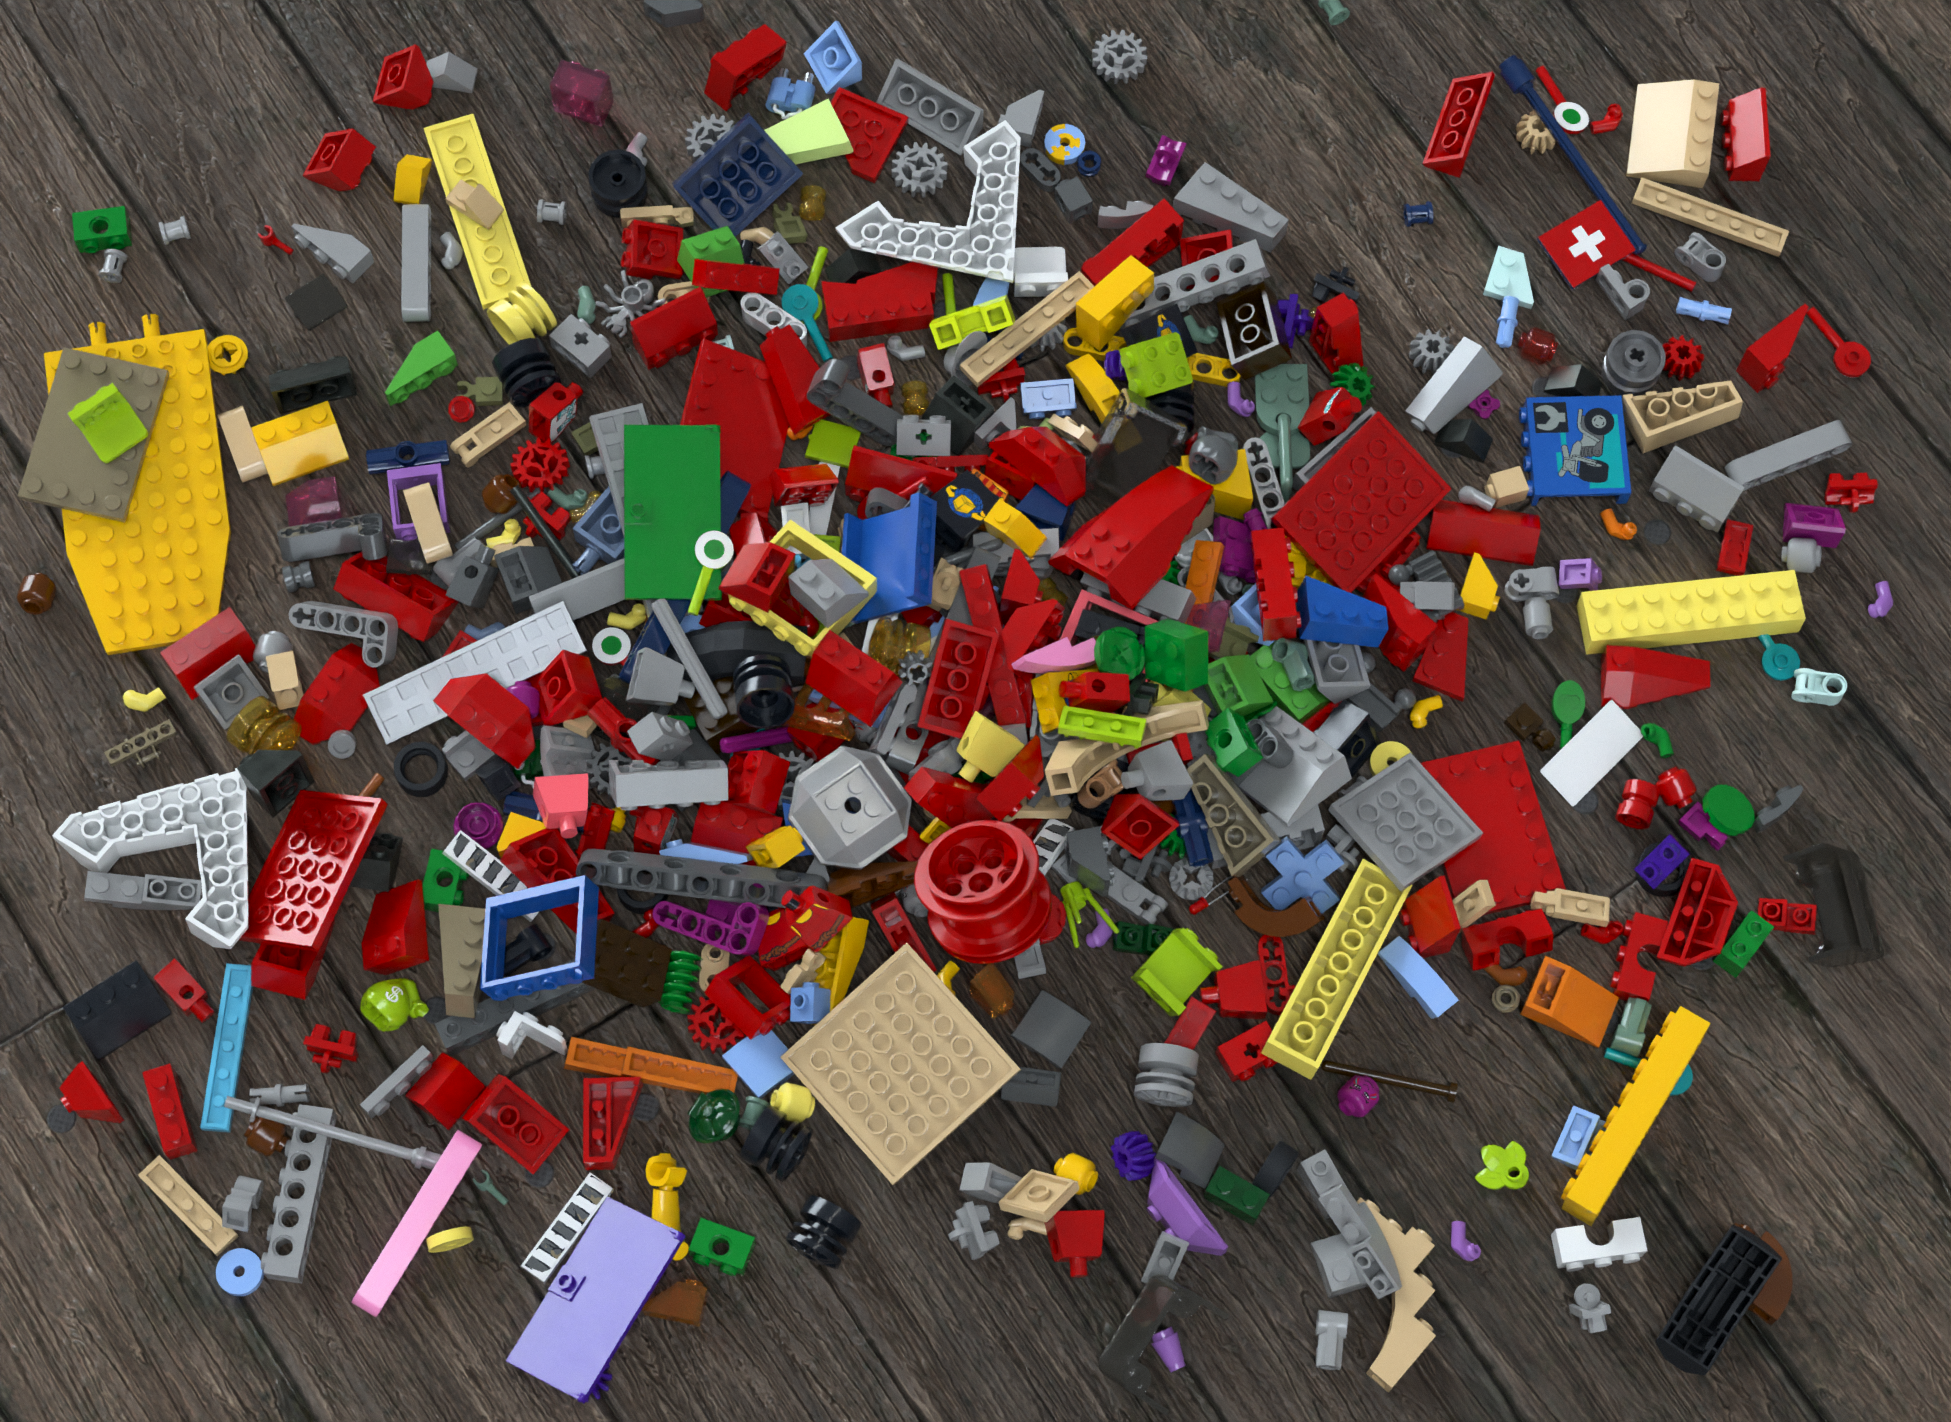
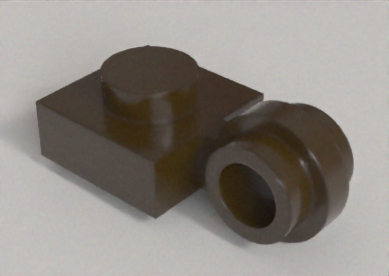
M1525 702L1505 720L1504 724L1523 742L1532 736L1534 738L1532 740L1533 744L1540 751L1544 752L1554 747L1555 736L1548 729L1538 730L1543 725L1544 720Z

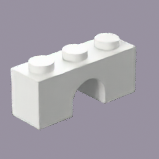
M1636 1217L1612 1221L1607 1226L1609 1242L1602 1246L1595 1245L1588 1240L1584 1225L1555 1229L1551 1234L1557 1268H1566L1568 1272L1581 1270L1584 1268L1583 1265L1594 1264L1596 1268L1612 1265V1261L1623 1260L1625 1264L1640 1261V1257L1647 1252L1641 1218Z

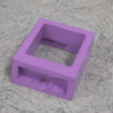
M441 463L387 470L392 523L396 539L412 541L418 537L413 523L402 524L398 490L409 489L428 482L431 486L437 485L440 516L446 533H450L445 480Z

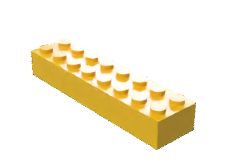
M1682 1006L1679 1007L1676 1013L1670 1011L1659 1032L1662 1034V1037L1656 1035L1648 1048L1649 1050L1646 1054V1057L1649 1058L1648 1061L1644 1058L1640 1061L1631 1079L1634 1081V1084L1627 1083L1617 1102L1621 1106L1618 1108L1614 1105L1603 1126L1606 1128V1131L1599 1130L1589 1149L1592 1152L1591 1156L1585 1153L1577 1167L1575 1175L1578 1178L1574 1179L1571 1177L1563 1190L1561 1199L1564 1200L1561 1209L1592 1227L1703 1040L1711 1024L1710 1022Z

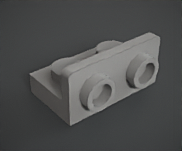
M466 730L458 737L453 736L448 739L442 749L444 758L465 782L474 776L476 771L498 756Z

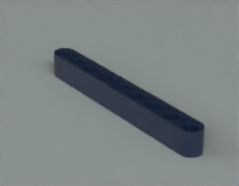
M728 470L720 479L721 532L724 534L728 533L751 487L749 482ZM666 600L679 624H681L691 600ZM653 610L618 677L629 685L637 652L647 647L665 655L671 643Z

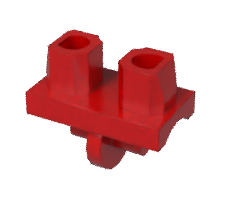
M1014 358L1002 368V372L995 373L977 387L978 395L990 393L991 398L1001 396L1002 402L1005 403L1009 399V394L1017 393V387L1020 386V383H1024V367H1019Z
M1867 472L1853 475L1852 480H1844L1843 475L1840 473H1832L1829 475L1824 497L1825 505H1848L1851 513L1857 512L1859 505L1874 502V493L1878 487L1877 479H1870Z
M542 491L532 499L528 497L553 534L561 541L565 536L564 529L571 520L570 514L562 507H559L552 515L547 513L546 510L552 505V500ZM526 516L523 520V523L528 526L526 535L530 538L535 537L537 534L542 537L529 517Z
M316 1024L311 1036H305L303 1045L307 1046V1051L318 1053L314 1054L312 1062L321 1064L322 1073L328 1074L331 1066L341 1068L342 1060L335 1058L357 1062L359 1054L356 1050V1033L341 1030L338 1043L329 1041L332 1029L325 1025Z

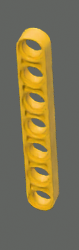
M1077 328L1068 329L1063 336V347L1067 353L1081 357L1089 353L1095 360L1100 361L1105 360L1106 353L1109 351L1128 347L1123 337L1113 335L1107 342L1108 349L1104 352H1098L1090 343L1077 334ZM1072 336H1077L1082 340V344L1073 347L1067 340ZM1200 353L1187 358L1193 380L1225 387L1230 382H1240L1241 375L1237 371V376L1233 379H1227L1222 374L1227 368L1234 369L1229 359ZM1200 363H1206L1211 367V371L1203 374L1196 367Z

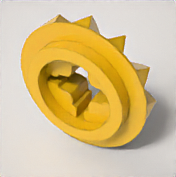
M219 336L208 345L210 368L213 372L221 373L223 376L228 373L236 374L237 370L244 368L246 360L249 359L245 343L236 336ZM223 348H225L226 351L229 352V354H232L231 362H228L225 358H223Z

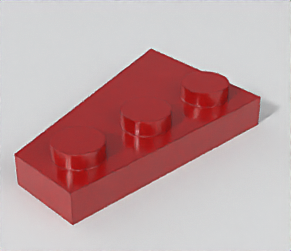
M1450 612L1445 615L1444 619L1438 620V627L1426 647L1413 677V682L1463 702L1469 618Z

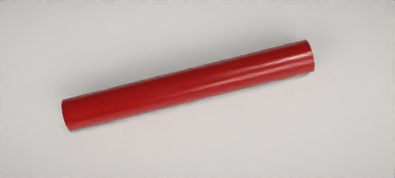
M1633 253L1622 259V261L1691 292L1696 285V282Z

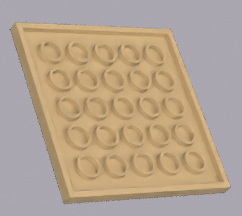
M908 943L903 945L780 1057L801 1082L810 1089L816 1099L892 1185L901 1180L1021 1071L1017 1064Z

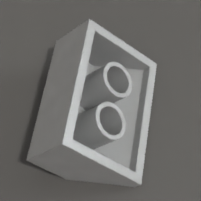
M1675 445L1655 477L1649 492L1653 493L1654 497L1659 501L1667 502L1676 507L1677 511L1682 515L1690 516L1699 521L1700 525L1705 529L1718 533L1734 509L1745 487Z

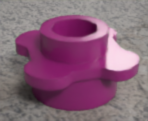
M1485 390L1468 406L1480 418L1488 419L1493 410L1499 409L1500 401L1494 399L1489 395V391Z

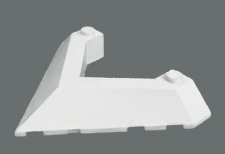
M1005 120L963 147L965 165L976 177L967 226L956 225V228L942 227L940 223L919 221V224L904 222V219L893 218L883 205L877 201L835 227L836 231L852 249L1013 283L1021 137Z
M235 768L236 771L223 775L216 773L195 779V782L188 784L181 783L138 795L137 799L124 803L117 801L99 806V810L82 814V812L71 814L52 835L81 865L91 871L107 873L117 860L123 856L196 843L203 898L185 918L191 934L212 947L232 949L249 928L247 787L237 768Z

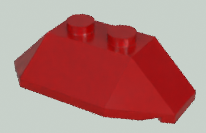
M1026 427L1010 430L989 442L991 449L1065 506L1070 505L1085 495L1086 456L1048 427Z
M351 642L331 655L302 696L290 728L291 733L312 745H316L322 741L329 740L331 734L337 730L352 731L368 708L363 694L380 687L377 667H370L364 662L362 648Z
M487 673L450 679L433 700L451 719L517 769H520L536 748L530 708Z
M1691 858L1657 959L1685 967L1721 954L1738 906V901L1719 865Z

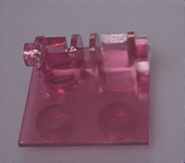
M1231 600L1195 604L1191 609L1187 624L1208 631V653L1219 652Z

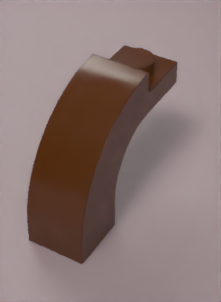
M1243 875L1227 882L1231 887L1229 893L1237 903L1241 902L1243 905L1235 911V914L1248 927L1259 933L1275 937L1292 936L1314 927L1325 919L1310 896L1303 898L1288 909L1278 910L1262 903Z
M1734 1224L1740 1228L1750 1231L1752 1234L1755 1235V1232L1748 1226L1744 1224ZM1765 1231L1759 1238L1769 1244L1782 1257V1260L1748 1307V1310L1769 1325H1772L1778 1320L1788 1304L1793 1280L1790 1262L1784 1249L1769 1232Z

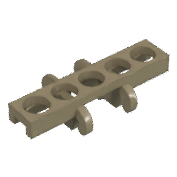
M170 719L151 729L146 728L145 732L129 740L126 738L124 739L125 742L105 751L104 753L110 765L114 767L133 757L134 760H139L136 762L137 765L141 764L145 768L144 763L154 758L161 760L159 757L161 754L160 750L156 751L159 748L157 744L177 735ZM170 726L171 730L168 734L161 733V730ZM158 733L157 739H154L153 734ZM144 738L145 744L141 747L136 746V740ZM151 746L153 753L141 758L138 752ZM128 748L130 753H124L123 750ZM120 752V757L118 759L114 760L110 758V756Z

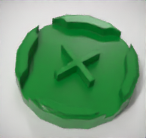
M1114 627L1102 632L1097 638L1094 647V657L1101 673L1128 674L1129 680L1134 679L1135 676L1140 674L1145 663V650L1143 645L1139 644L1136 639L1138 637L1133 631L1126 627Z
M1716 785L1703 798L1704 813L1708 812V815L1711 817L1710 823L1720 832L1730 836H1737L1738 834H1744L1752 827L1755 821L1752 805L1745 795L1736 788L1728 785Z

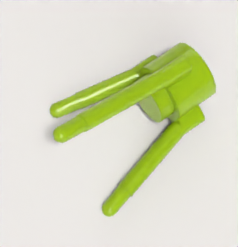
M1076 881L1068 883L1061 888L1060 892L1064 899L1062 903L1066 910L1075 948H1079V941L1074 917L1078 924L1082 922L1079 910L1086 906V900L1091 903L1115 934L1119 933V929L1092 896L1089 888L1083 889L1081 883Z

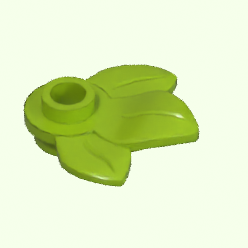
M1512 1141L1507 1145L1506 1149L1497 1145L1482 1147L1481 1155L1486 1168L1475 1176L1479 1184L1492 1190H1497L1504 1186L1510 1189H1519L1526 1185L1529 1179V1172L1525 1166L1526 1153L1521 1145ZM1512 1171L1519 1172L1517 1177L1509 1176Z

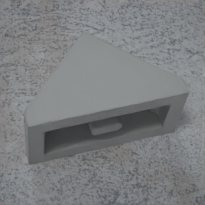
M451 52L427 61V67L434 81L432 87L473 93L478 73L476 67Z

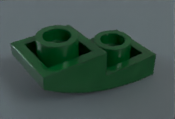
M1118 921L1115 925L1119 929V933H1114L1112 950L1151 956L1174 928L1154 924L1141 926Z

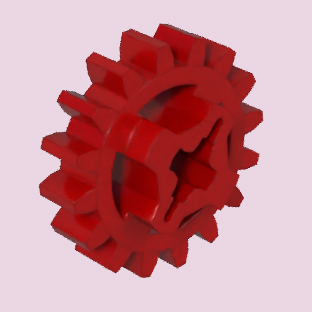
M537 438L535 444L528 440L526 441V448L517 447L519 454L512 455L513 463L510 465L513 477L519 481L522 489L528 485L531 493H533L535 488H539L540 492L544 493L545 487H549L553 491L555 483L563 484L562 476L568 477L569 459L566 450L561 449L559 442L552 445L550 438L545 443H542L541 439Z
M699 997L700 1006L692 1004L691 1009L695 1015L687 1016L688 1022L693 1023L688 1026V1032L695 1033L692 1036L694 1043L701 1041V1050H705L707 1046H710L712 1054H715L717 1048H721L722 1052L726 1053V1046L730 1045L733 1047L736 1045V1039L743 1040L745 1038L741 1030L710 998L705 1000L703 997ZM711 1007H714V1008H713L712 1010H710L709 1012H707V1013L705 1012L707 1009H709V1008H711ZM719 1014H721V1019L723 1023L719 1024V1027H717V1031L715 1032V1027L713 1023H716L717 1018H719ZM699 1027L708 1030L710 1038L705 1036ZM732 1033V1034L729 1035L728 1037L722 1039V1037L725 1036L726 1034Z

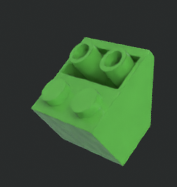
M1249 654L1225 656L1208 664V684L1203 686L1218 715L1229 707L1240 715L1245 716L1273 703Z

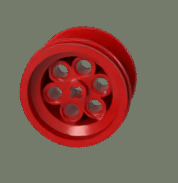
M977 820L960 824L934 839L923 851L917 862L914 873V886L917 896L928 909L927 919L933 936L942 948L953 957L977 964L1005 961L1030 948L1047 928L1052 911L1050 886L1044 874L1039 870V855L1033 840L1017 826L997 820Z

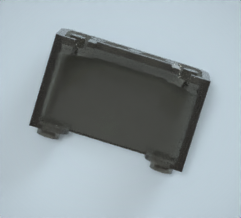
M1123 388L1094 438L1098 444L1093 453L1087 450L1085 454L1086 491L1084 496L1110 507L1135 487L1155 475L1170 446L1175 448L1178 444L1182 445L1188 435L1186 424L1134 391Z

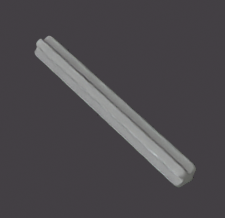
M662 598L652 603V609L712 718L719 719L727 714V709L668 602Z

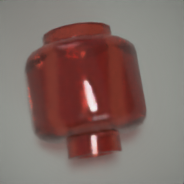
M1532 327L1528 333H1522L1517 347L1522 348L1521 357L1538 365H1544L1547 361H1552L1558 342L1555 341L1556 337L1553 333L1538 327Z

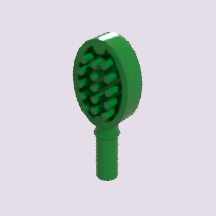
M1572 680L1562 682L1552 697V713L1555 720L1561 725L1560 750L1572 739L1573 724L1578 722L1585 708L1584 692L1580 685Z

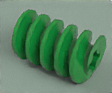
M685 951L671 952V962L668 965L661 1001L658 1002L662 1008L679 1014L690 1013V1010L684 1007L683 1004L693 1002V999L686 996V994L695 993L696 991L689 983L698 982L699 980L696 976L692 975V972H701L702 968L695 964V961L703 960L701 957Z

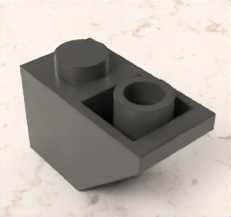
M700 0L643 1L645 15L664 27L697 23L704 19L703 4Z

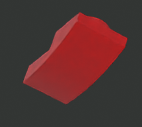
M1759 898L1758 915L1773 925V930L1815 935L1817 905L1788 903L1787 899Z

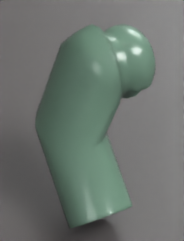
M581 286L578 289L580 303L577 316L578 319L582 318L588 324H592L595 321V314L593 313L596 307L590 287Z
M1192 315L1184 317L1193 341L1211 344L1216 341L1219 334L1216 327L1207 326L1206 328H1201Z
M554 486V490H549L547 496L565 510L584 507L588 498L587 492L583 489H577L573 494L566 495L558 487Z

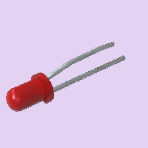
M1229 876L1228 878L1223 880L1221 883L1212 888L1204 897H1200L1197 902L1190 905L1189 912L1192 915H1196L1200 911L1207 908L1210 904H1212L1222 896L1229 893V891H1227L1226 893L1219 896L1209 904L1205 899L1216 887H1218L1220 884H1222L1223 882H1225L1233 876Z

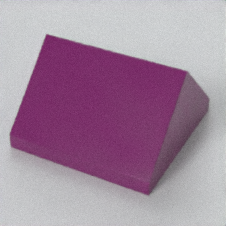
M1785 503L1783 542L1788 543L1793 537L1813 538L1816 540L1817 545L1822 547L1836 548L1846 531L1839 509Z

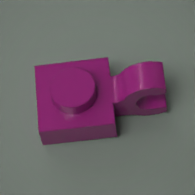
M1697 802L1679 820L1678 824L1698 842L1705 837L1708 843L1715 850L1719 851L1725 845L1728 837L1710 823L1711 817L1708 815V812L1705 814L1703 805Z

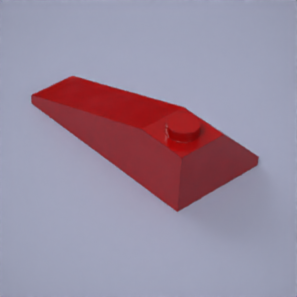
M1606 645L1601 655V708L1610 700H1613L1620 709H1631L1640 704L1661 701L1663 698L1675 695L1681 696L1710 688V661L1638 647Z

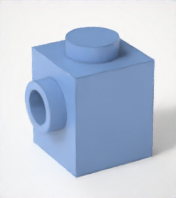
M803 982L802 987L791 988L790 1022L817 1024L830 1012L831 990L819 988L820 983Z

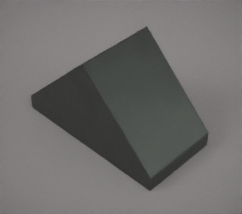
M848 249L825 269L829 282L856 284L859 279L882 272L874 253Z
M1582 364L1552 367L1544 392L1557 397L1599 396L1602 383Z
M1473 419L1450 420L1439 430L1434 445L1484 464L1493 438Z

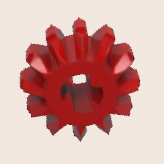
M1684 335L1680 336L1678 340L1672 336L1668 343L1662 345L1666 354L1665 366L1662 371H1669L1668 378L1677 375L1679 381L1684 376L1690 380L1695 373L1701 370L1704 354L1700 353L1702 350L1701 345H1693L1694 338L1688 342L1685 341Z

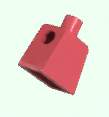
M588 773L535 777L533 797L544 825L548 829L560 828L563 838L575 837L578 834L577 827L585 825L588 809Z

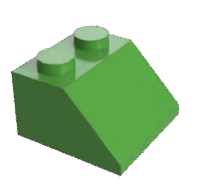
M728 226L682 240L677 259L691 282L695 259L745 264L741 246ZM701 287L705 297L728 291Z

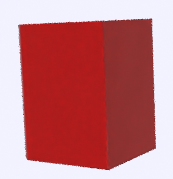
M1231 229L1180 239L1182 267L1233 248ZM1220 275L1211 277L1209 282L1217 281ZM1188 285L1186 288L1193 289L1195 285Z
M1141 794L1115 795L1101 827V832L1141 860L1180 824L1178 820Z
M442 1052L432 1063L431 1068L420 1077L405 1097L450 1131L484 1091L486 1086L460 1061Z

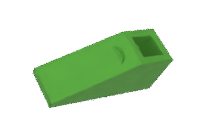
M439 331L416 343L385 391L390 407L396 403L404 402L410 394L419 389L427 388L433 380L450 374L458 366L454 352Z

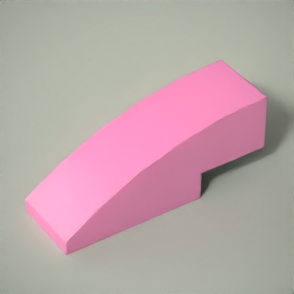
M1065 637L1024 655L1011 665L1015 670L1038 674L1079 670L1096 662L1094 657L1096 641L1093 637L1072 647L1068 637Z

